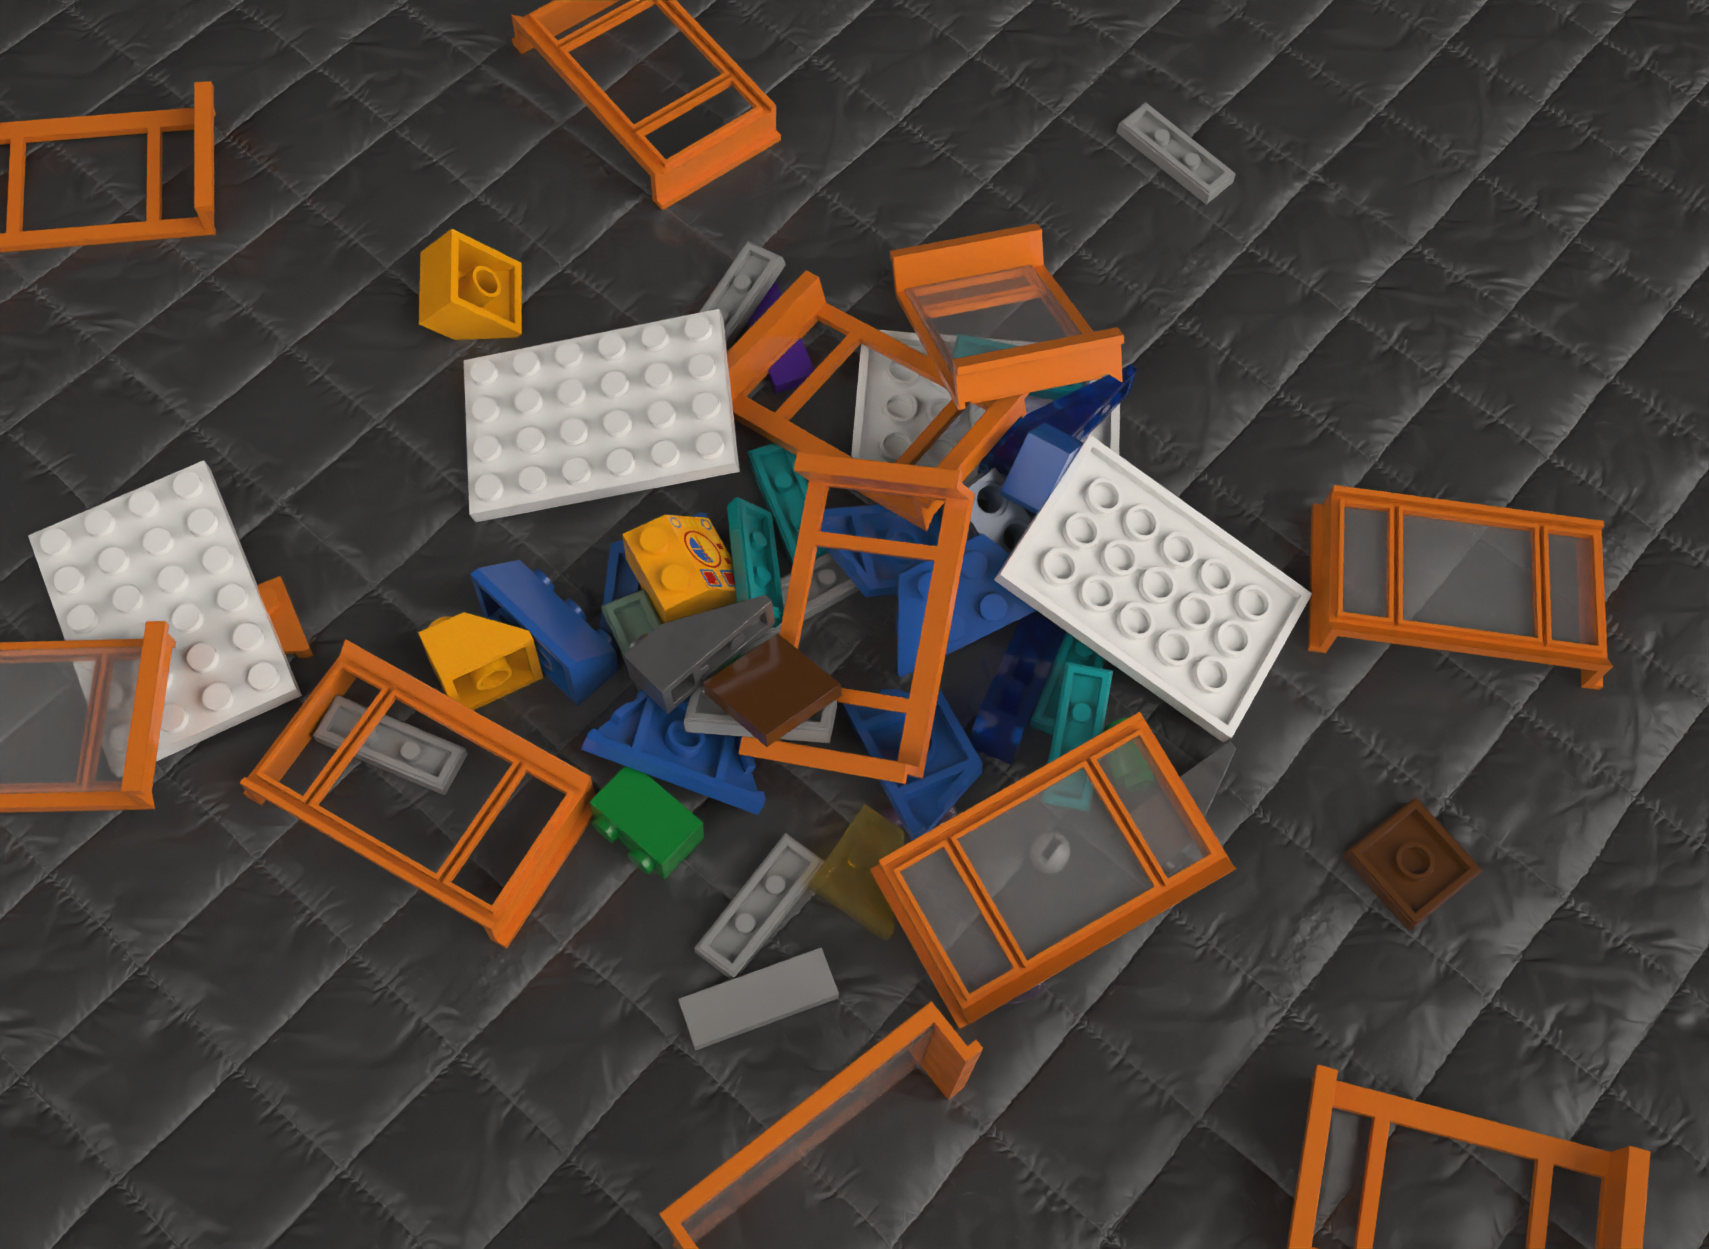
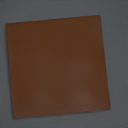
M778 633L703 682L705 694L766 747L842 696L841 684Z
M1416 797L1352 846L1342 856L1408 931L1412 930L1483 871Z

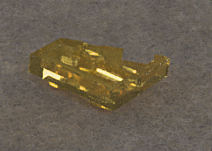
M864 804L808 887L881 939L887 941L894 933V913L869 869L878 865L879 859L903 846L905 832Z

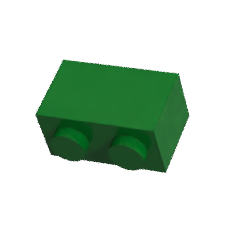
M624 766L589 802L593 818L595 819L592 825L596 831L610 843L618 839L630 850L627 854L630 860L648 875L654 871L665 880L704 839L703 822L646 773Z

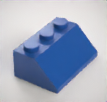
M521 560L477 568L470 574L483 616L490 620L529 630L534 640L542 673L577 706L619 671L616 653L618 646L613 638L601 628L595 631L585 622L586 616L581 608L570 598L563 601L554 593V585L538 568L531 571Z

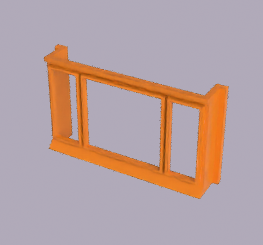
M553 0L524 17L511 14L515 37L512 38L513 45L521 54L535 48L651 177L652 200L662 211L781 141V134L776 130V104L677 0H631L560 40H557L554 36L620 0ZM656 5L721 75L633 124L569 52ZM731 86L753 107L750 111L668 159H665L645 137Z
M212 81L194 82V108L1 122L0 145L10 144L6 233H0V253L216 235V228L214 226V117L217 114L214 109V86ZM194 130V208L198 217L162 220L163 132ZM147 133L146 221L23 231L26 143Z
M807 270L727 351L734 420L794 455H797V452L852 458L789 420L861 343L943 388H947L928 356L826 303L820 278ZM818 321L847 335L775 413L747 397L769 374L768 369L800 338L802 339ZM1029 393L975 403V405L983 408L986 412L936 468L962 471L961 482H963L1019 417L1024 418L1027 414L1024 399ZM952 399L895 463L915 465L964 409L958 410ZM965 402V407H967L970 404V402ZM857 491L926 532L933 515L945 503V501Z
M797 452L793 471L809 480L779 633L784 639L798 649L817 547L934 562L909 699L841 688L842 696L836 699L838 703L905 713L906 717L898 760L893 761L784 742L781 739L766 747L755 737L743 736L739 754L906 784L907 776L923 779L975 493L961 482L963 472L960 470ZM829 487L945 501L937 546L822 532L821 527Z
M347 639L344 641L340 656L247 778L244 777L240 782L245 789L243 794L247 798L261 806L265 800L269 801L483 926L489 939L506 949L592 821L593 815L589 802L597 795L594 791L591 776ZM357 677L381 690L303 796L279 782L312 739L313 734L336 695L343 697ZM396 699L512 764L437 873L319 806L320 802ZM528 773L564 793L566 796L491 906L455 885L452 881L521 780Z
M1318 1064L1315 1066L1314 1075L1311 1078L1312 1088L1287 1249H1318L1312 1247L1332 1108L1372 1118L1354 1249H1373L1390 1123L1534 1160L1525 1249H1545L1554 1166L1601 1178L1595 1249H1643L1651 1151L1633 1146H1627L1611 1152L1337 1081L1338 1069Z

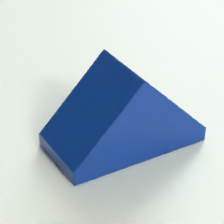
M1045 422L1031 430L1024 440L1000 491V495L1036 514L1052 494L1082 447L1083 442Z

